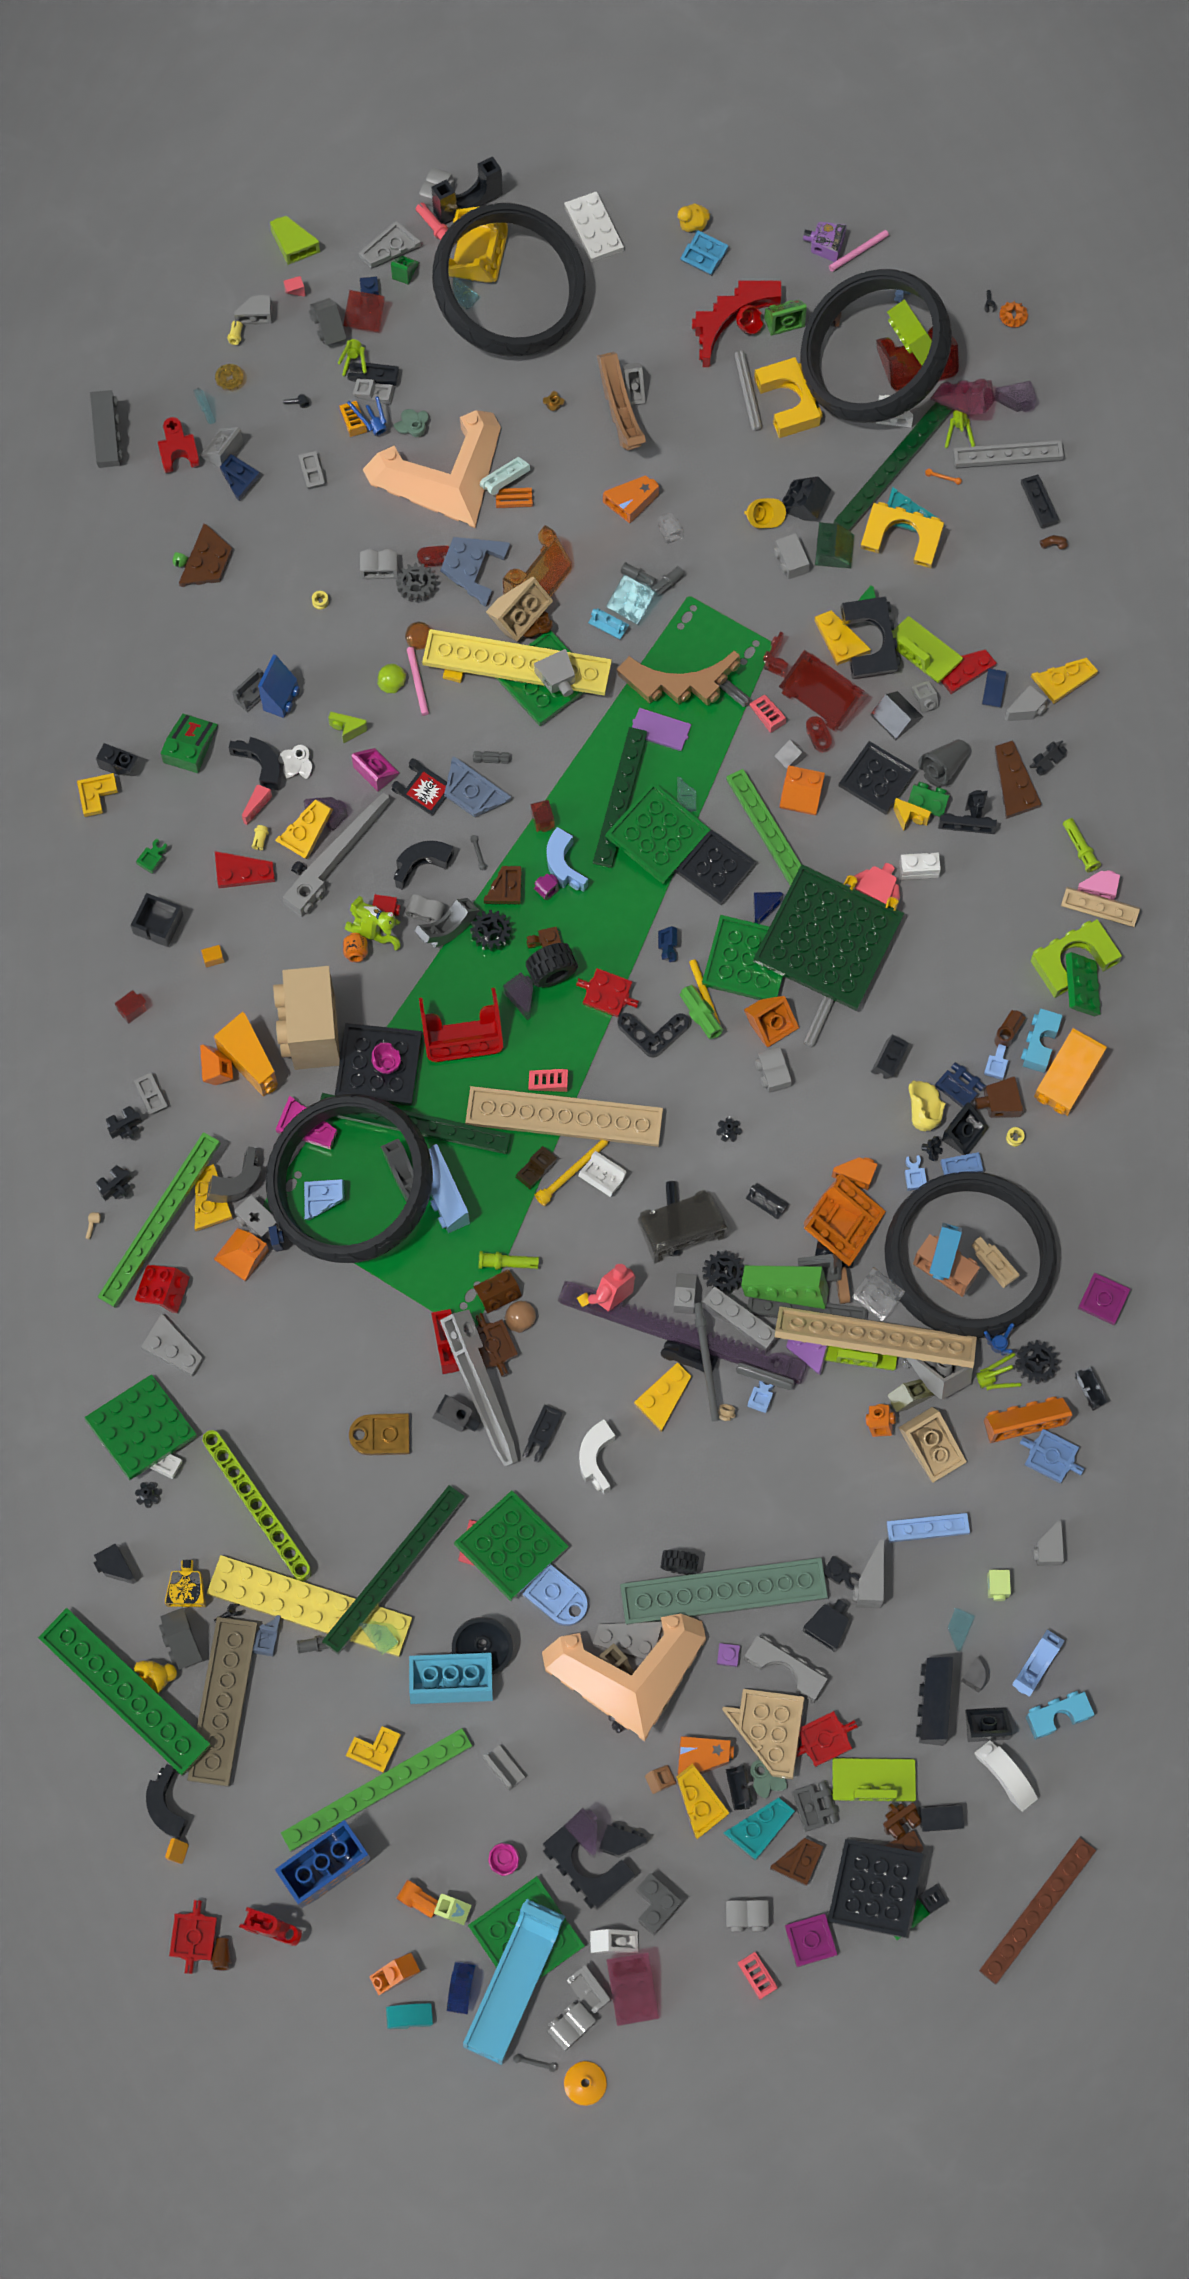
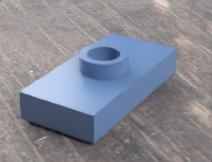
M979 1152L941 1159L940 1161L944 1175L963 1171L983 1172Z

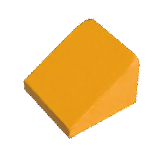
M220 945L201 950L206 968L224 963Z
M172 1838L166 1852V1859L183 1864L188 1844Z

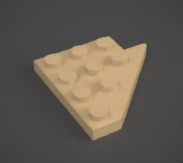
M743 1689L740 1709L723 1707L724 1714L772 1777L793 1779L805 1698L802 1696Z

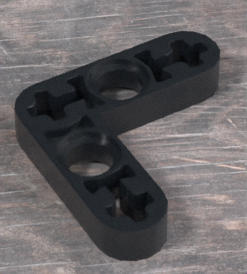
M622 1013L618 1017L617 1024L618 1028L648 1057L655 1058L688 1029L689 1018L685 1014L678 1013L654 1035L630 1013ZM623 1019L625 1021L629 1019L630 1026L628 1024L622 1025ZM677 1020H684V1026L680 1024L676 1027L675 1032L673 1028L677 1025ZM637 1031H642L645 1037L639 1040L634 1037V1034ZM664 1031H669L672 1037L669 1040H665L661 1037V1034ZM658 1040H659L660 1043H659V1044L657 1045V1047H656V1050H657V1051H655V1050L649 1051V1050H650V1045H651V1046H655V1045L658 1043Z

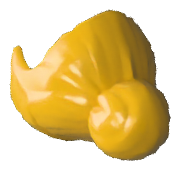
M698 204L683 206L677 213L680 228L686 232L696 230L702 232L707 225V221L710 219L709 210Z
M139 1661L134 1666V1670L139 1673V1677L157 1694L168 1682L173 1681L177 1677L175 1666L169 1663L163 1666L154 1661Z

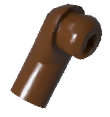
M1052 535L1040 540L1042 549L1054 544H1058L1059 549H1064L1068 546L1067 539L1064 536Z

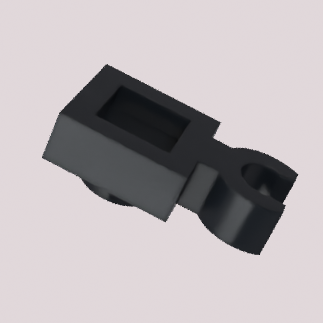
M832 1556L823 1570L825 1577L838 1585L841 1581L845 1582V1586L850 1590H853L854 1586L849 1583V1580L853 1578L859 1581L860 1579L857 1574L848 1573L847 1571L850 1567Z

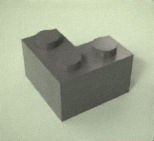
M328 298L310 304L311 310H309L311 320L318 324L319 331H317L320 341L329 345L347 339L335 302Z
M184 1608L160 1616L162 1624L159 1625L165 1647L170 1646L171 1651L168 1653L172 1664L176 1663L180 1670L201 1662V1654Z
M650 1873L637 1887L636 1892L650 1904L640 1916L638 1922L654 1936L681 1905L682 1901Z

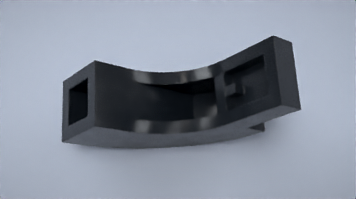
M250 737L249 743L241 740L230 741V755L257 761L262 767L259 778L260 785L270 790L279 791L281 770L278 758L272 748L265 742Z
M422 841L405 849L396 860L397 870L393 878L396 887L403 890L411 873L418 866L432 864L446 870L454 856V847L440 841Z
M166 1764L165 1768L162 1767L158 1773V1783L151 1779L148 1783L146 1805L155 1825L166 1835L180 1840L188 1821L172 1813L167 1807L166 1792L176 1770L171 1765Z

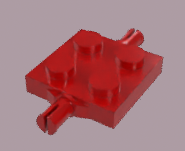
M596 969L590 982L579 978L576 986L586 989L583 1005L617 1018L626 1004L635 1008L639 1005V1000L629 997V991L633 984L632 981L601 969Z
M833 1711L800 1728L802 1746L798 1747L796 1758L806 1753L811 1758L814 1766L818 1767L852 1750L847 1733L858 1728L855 1720L843 1725Z
M194 1900L192 1913H175L169 1956L186 1960L185 1974H188V1972L193 1974L194 1961H211L213 1956L217 1917H208L201 1914L203 1901Z

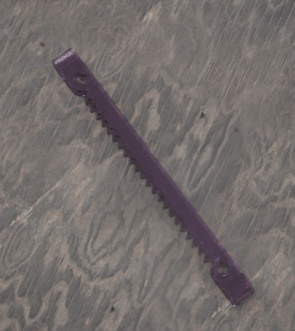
M565 1281L558 1302L565 1306L668 1341L683 1343L701 1350L697 1328L691 1331L689 1324L683 1328L682 1322L675 1325V1320L672 1319L668 1323L667 1317L660 1320V1315L657 1314L653 1318L651 1311L645 1315V1309L637 1312V1307L635 1306L630 1310V1304L622 1307V1302L609 1312L599 1304L589 1303L582 1307L577 1297L586 1292L588 1295L596 1294V1291L573 1282ZM712 1332L707 1335L709 1353L711 1355L735 1364L743 1362L794 1380V1384H802L808 1366L804 1361L781 1353L765 1356V1350L759 1354L756 1347L753 1351H750V1345H747L744 1349L742 1342L735 1346V1340L728 1343L727 1337L721 1341L720 1335H717L715 1338H712ZM775 1362H779L777 1368L773 1367Z

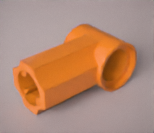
M409 1880L406 1881L396 1899L408 1907L417 1909L431 1919L435 1915L434 1911L438 1900L423 1892V1889Z

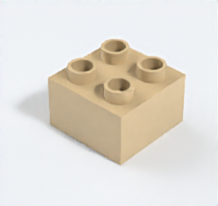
M329 966L282 970L283 984L273 985L275 1007L278 1010L279 1021H276L278 1044H280L282 1058L291 1057L294 1070L339 1066L340 1051L336 1001Z

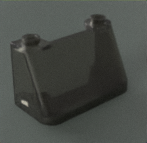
M701 1190L695 1196L653 1211L650 1209L645 1210L638 1217L639 1227L654 1264L663 1261L662 1256L667 1255V1253L670 1256L673 1255V1251L707 1239L712 1241L714 1236L717 1237L718 1241L728 1237L727 1224L711 1192H706V1190Z

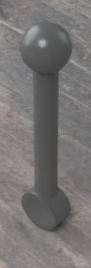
M472 835L470 841L474 844L479 869L485 870L486 865L483 863L477 844L478 837Z
M519 2054L513 2057L515 2063L523 2062L547 2068L550 2072H555L557 2069L554 2063L549 2065L525 2059Z

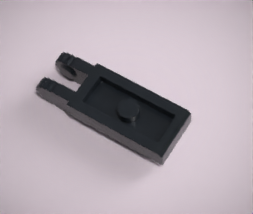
M351 363L349 365V370L362 372L348 373L347 378L350 381L356 382L357 379L374 380L378 384L397 386L398 366L366 363V373H363L362 363Z
M670 1340L664 1343V1349L660 1352L662 1358L668 1361L674 1360L704 1372L701 1350ZM710 1354L713 1373L718 1357Z
M544 1404L528 1438V1444L523 1453L524 1457L527 1458L530 1455L532 1446L535 1444L539 1446V1449L535 1454L534 1461H540L563 1412Z

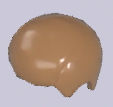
M517 1301L511 1304L504 1317L505 1323L510 1330L518 1333L531 1328L536 1319L534 1307L526 1301Z

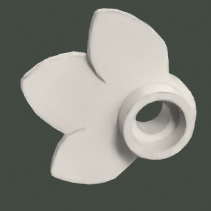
M297 745L292 750H284L279 755L278 761L284 764L283 774L286 779L295 776L298 772L305 779H308L310 776L312 763L309 760L310 752L306 746ZM299 751H303L301 757H297Z

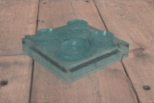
M624 574L606 607L639 625L656 592Z

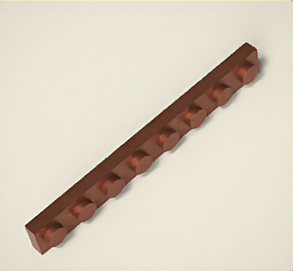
M1080 1837L980 1968L979 1972L995 1985L1096 1852L1093 1847Z

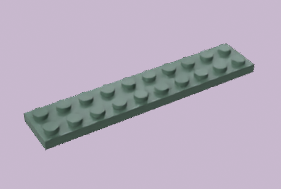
M822 1558L620 1584L626 1625L661 1621V1617L680 1613L694 1617L825 1600L828 1598Z

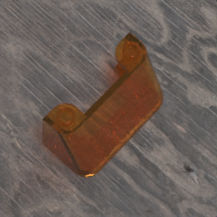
M544 525L540 530L538 540L543 547L540 549V555L526 573L519 569H512L504 576L503 595L531 577H534L551 597L572 569V561L553 529Z

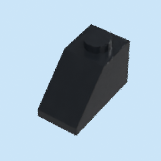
M116 1543L94 1555L96 1561L93 1563L98 1573L103 1572L106 1577L127 1583H136Z

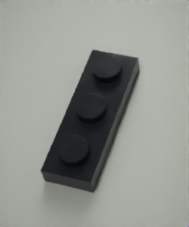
M1039 474L1021 479V485L1040 527L1044 528L1057 524L1059 518Z
M946 813L944 815L940 814L938 829L995 834L997 820H993L990 817L974 818L970 815L955 816L954 814Z

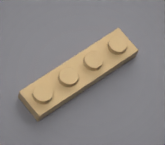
M1066 887L1061 903L1063 907L1135 927L1140 911L1139 907Z

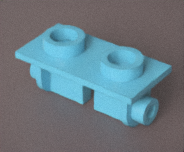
M599 608L593 609L592 617L588 622L619 640L629 627V624Z

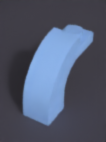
M557 827L547 844V866L549 872L557 878L558 884L564 888L569 883L573 889H580L584 892L588 887V879L571 869L564 860L566 853L573 845V836Z
M1048 1629L1046 1630L1012 1684L1020 1693L1030 1697L1064 1643V1640Z

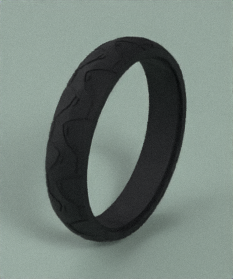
M494 203L475 208L461 216L460 219L449 227L441 238L434 256L432 281L438 306L449 325L463 339L481 350L509 357L539 353L561 340L571 330V327H573L580 315L586 291V278L579 251L570 236L559 224L536 209L513 203ZM510 223L530 229L544 238L559 255L568 277L569 298L563 317L546 331L527 337L499 335L475 323L458 304L449 280L450 254L452 248L461 237L482 225Z
M896 269L871 270L856 274L839 283L818 303L804 330L800 362L803 377L811 394L827 411L852 422L874 423L885 421L911 410L933 390L948 362L951 351L952 330L946 307L938 293L929 284L905 271ZM888 289L907 291L924 300L932 318V342L923 366L906 386L889 397L869 403L843 401L828 392L820 373V351L830 325L842 310L866 294Z
M342 1094L320 1100L295 1116L283 1129L273 1146L266 1172V1192L272 1215L281 1231L294 1245L303 1252L318 1259L336 1263H357L377 1258L403 1242L412 1233L425 1213L433 1183V1167L431 1165L432 1159L429 1148L413 1120L401 1109L387 1101L362 1094ZM352 1112L370 1113L384 1117L401 1131L408 1143L413 1160L412 1188L402 1212L383 1232L361 1243L339 1246L321 1243L312 1239L295 1221L287 1201L286 1176L294 1151L302 1139L314 1127L331 1117Z
M963 1171L932 1179L913 1191L903 1201L888 1227L885 1241V1264L896 1296L903 1306L906 1307L907 1311L917 1320L935 1331L960 1336L977 1337L976 1339L985 1338L984 1331H987L990 1337L1006 1332L1011 1323L1014 1324L1013 1328H1015L1037 1311L1053 1284L1056 1273L1057 1251L1051 1225L1041 1207L1029 1194L1012 1182L998 1176L982 1172ZM953 1192H980L1001 1199L1023 1216L1031 1227L1038 1244L1040 1268L1033 1290L1020 1304L1008 1312L995 1317L964 1319L941 1312L927 1303L916 1292L908 1280L902 1264V1234L913 1215L933 1199Z

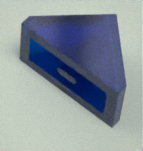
M754 892V923L761 924L782 903V892Z

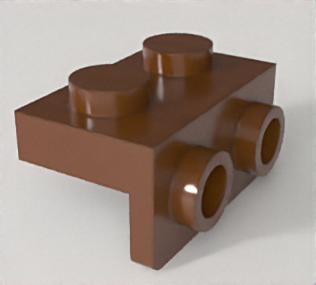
M509 1269L473 1286L487 1313L497 1310L522 1296L518 1283Z

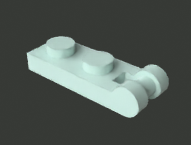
M517 457L484 477L480 481V487L484 490L488 489L490 494L496 495L499 489L530 471V464Z

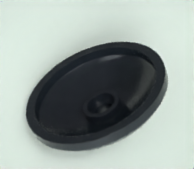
M476 1617L467 1620L456 1630L452 1639V1654L491 1653L492 1675L504 1669L509 1663L513 1653V1640L510 1632L501 1622L489 1617ZM484 1639L486 1643L480 1644L479 1641Z

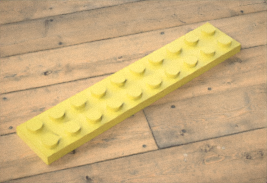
M430 629L422 664L424 666L544 685L534 672V663L560 651ZM567 652L575 674V683L571 685L574 691L605 696L612 659Z
M220 1555L207 1591V1595L234 1604H240V1606L274 1617L279 1615L283 1620L326 1634L329 1633L356 1600ZM378 1606L350 1641L400 1657L412 1617Z

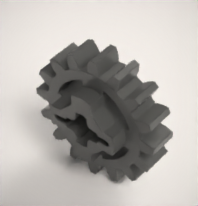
M417 563L414 564V567L407 564L408 569L401 568L402 574H397V590L401 592L402 598L407 596L408 601L412 598L415 599V602H418V598L425 601L424 596L431 597V592L435 591L434 572L431 573L430 567L425 569L424 564L418 567Z

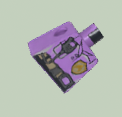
M819 222L815 231L805 229L803 240L812 242V253L835 262L838 260L843 245L847 225Z

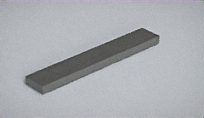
M749 1297L747 1308L755 1316L778 1318L779 1307L866 1320L867 1308L826 1303V1309L753 1297Z

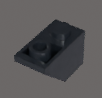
M103 743L96 757L100 769L115 775L131 773L138 759V756Z
M613 1823L612 1826L607 1824L599 1851L620 1858L644 1846L647 1838H644V1834L639 1831L632 1830V1833L625 1831L624 1826Z

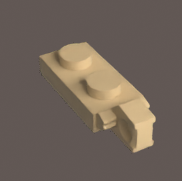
M981 1237L973 1242L971 1246L976 1251V1256L1003 1288L1020 1276L995 1245H987Z

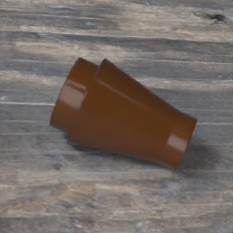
M228 1938L216 1939L211 1960L213 1970L226 1971L229 1970L232 1964Z

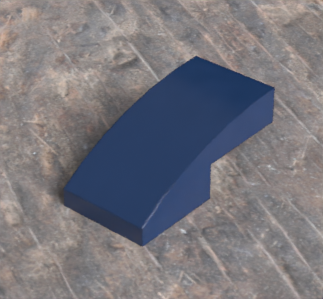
M988 668L982 705L1000 708L1007 671Z

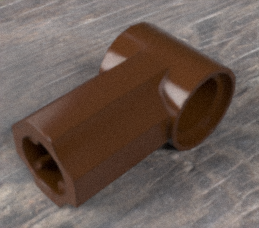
M1017 1010L1010 1011L1002 1026L997 1030L994 1039L997 1047L999 1044L1006 1046V1048L1011 1045L1013 1038L1026 1019L1021 1012ZM1005 1035L1008 1039H1002L1000 1036Z

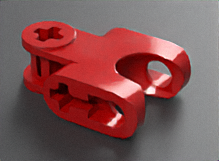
M175 417L167 418L163 423L166 439L157 441L164 472H173V462L179 457L187 458L191 467L200 466L193 434L184 435L180 420Z
M246 1907L245 1911L248 1913L244 1924H240L239 1928L290 1946H296L302 1936L300 1928L286 1923L275 1916ZM289 1930H293L294 1936L287 1940L286 1933Z

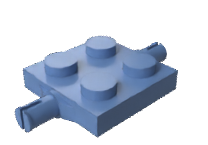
M1045 1429L1042 1430L1034 1442L1023 1436L1019 1443L1030 1449L1025 1465L1060 1484L1065 1474L1070 1470L1080 1476L1084 1470L1083 1467L1074 1463L1079 1447Z

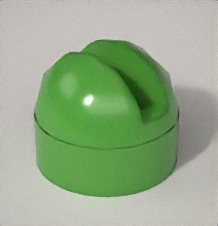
M175 552L172 560L174 566L179 564V568L184 567L188 557Z

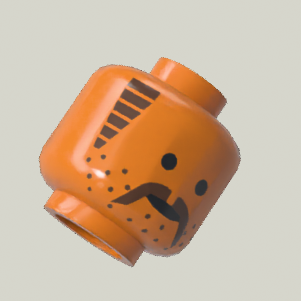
M351 933L343 940L344 957L351 962L362 961L368 954L367 939L359 933Z

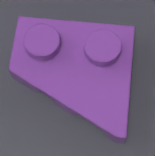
M788 1339L787 1349L803 1363L811 1367L817 1374L821 1375L828 1346Z

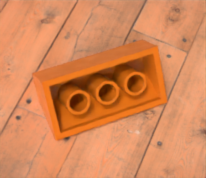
M1055 1396L1045 1399V1402L1042 1403L1033 1401L1027 1403L1025 1407L1012 1406L1004 1412L999 1413V1410L989 1412L988 1416H985L984 1424L989 1442L994 1443L1040 1432L1043 1429L1049 1430L1065 1426L1070 1421L1072 1412L1063 1398L1057 1399Z

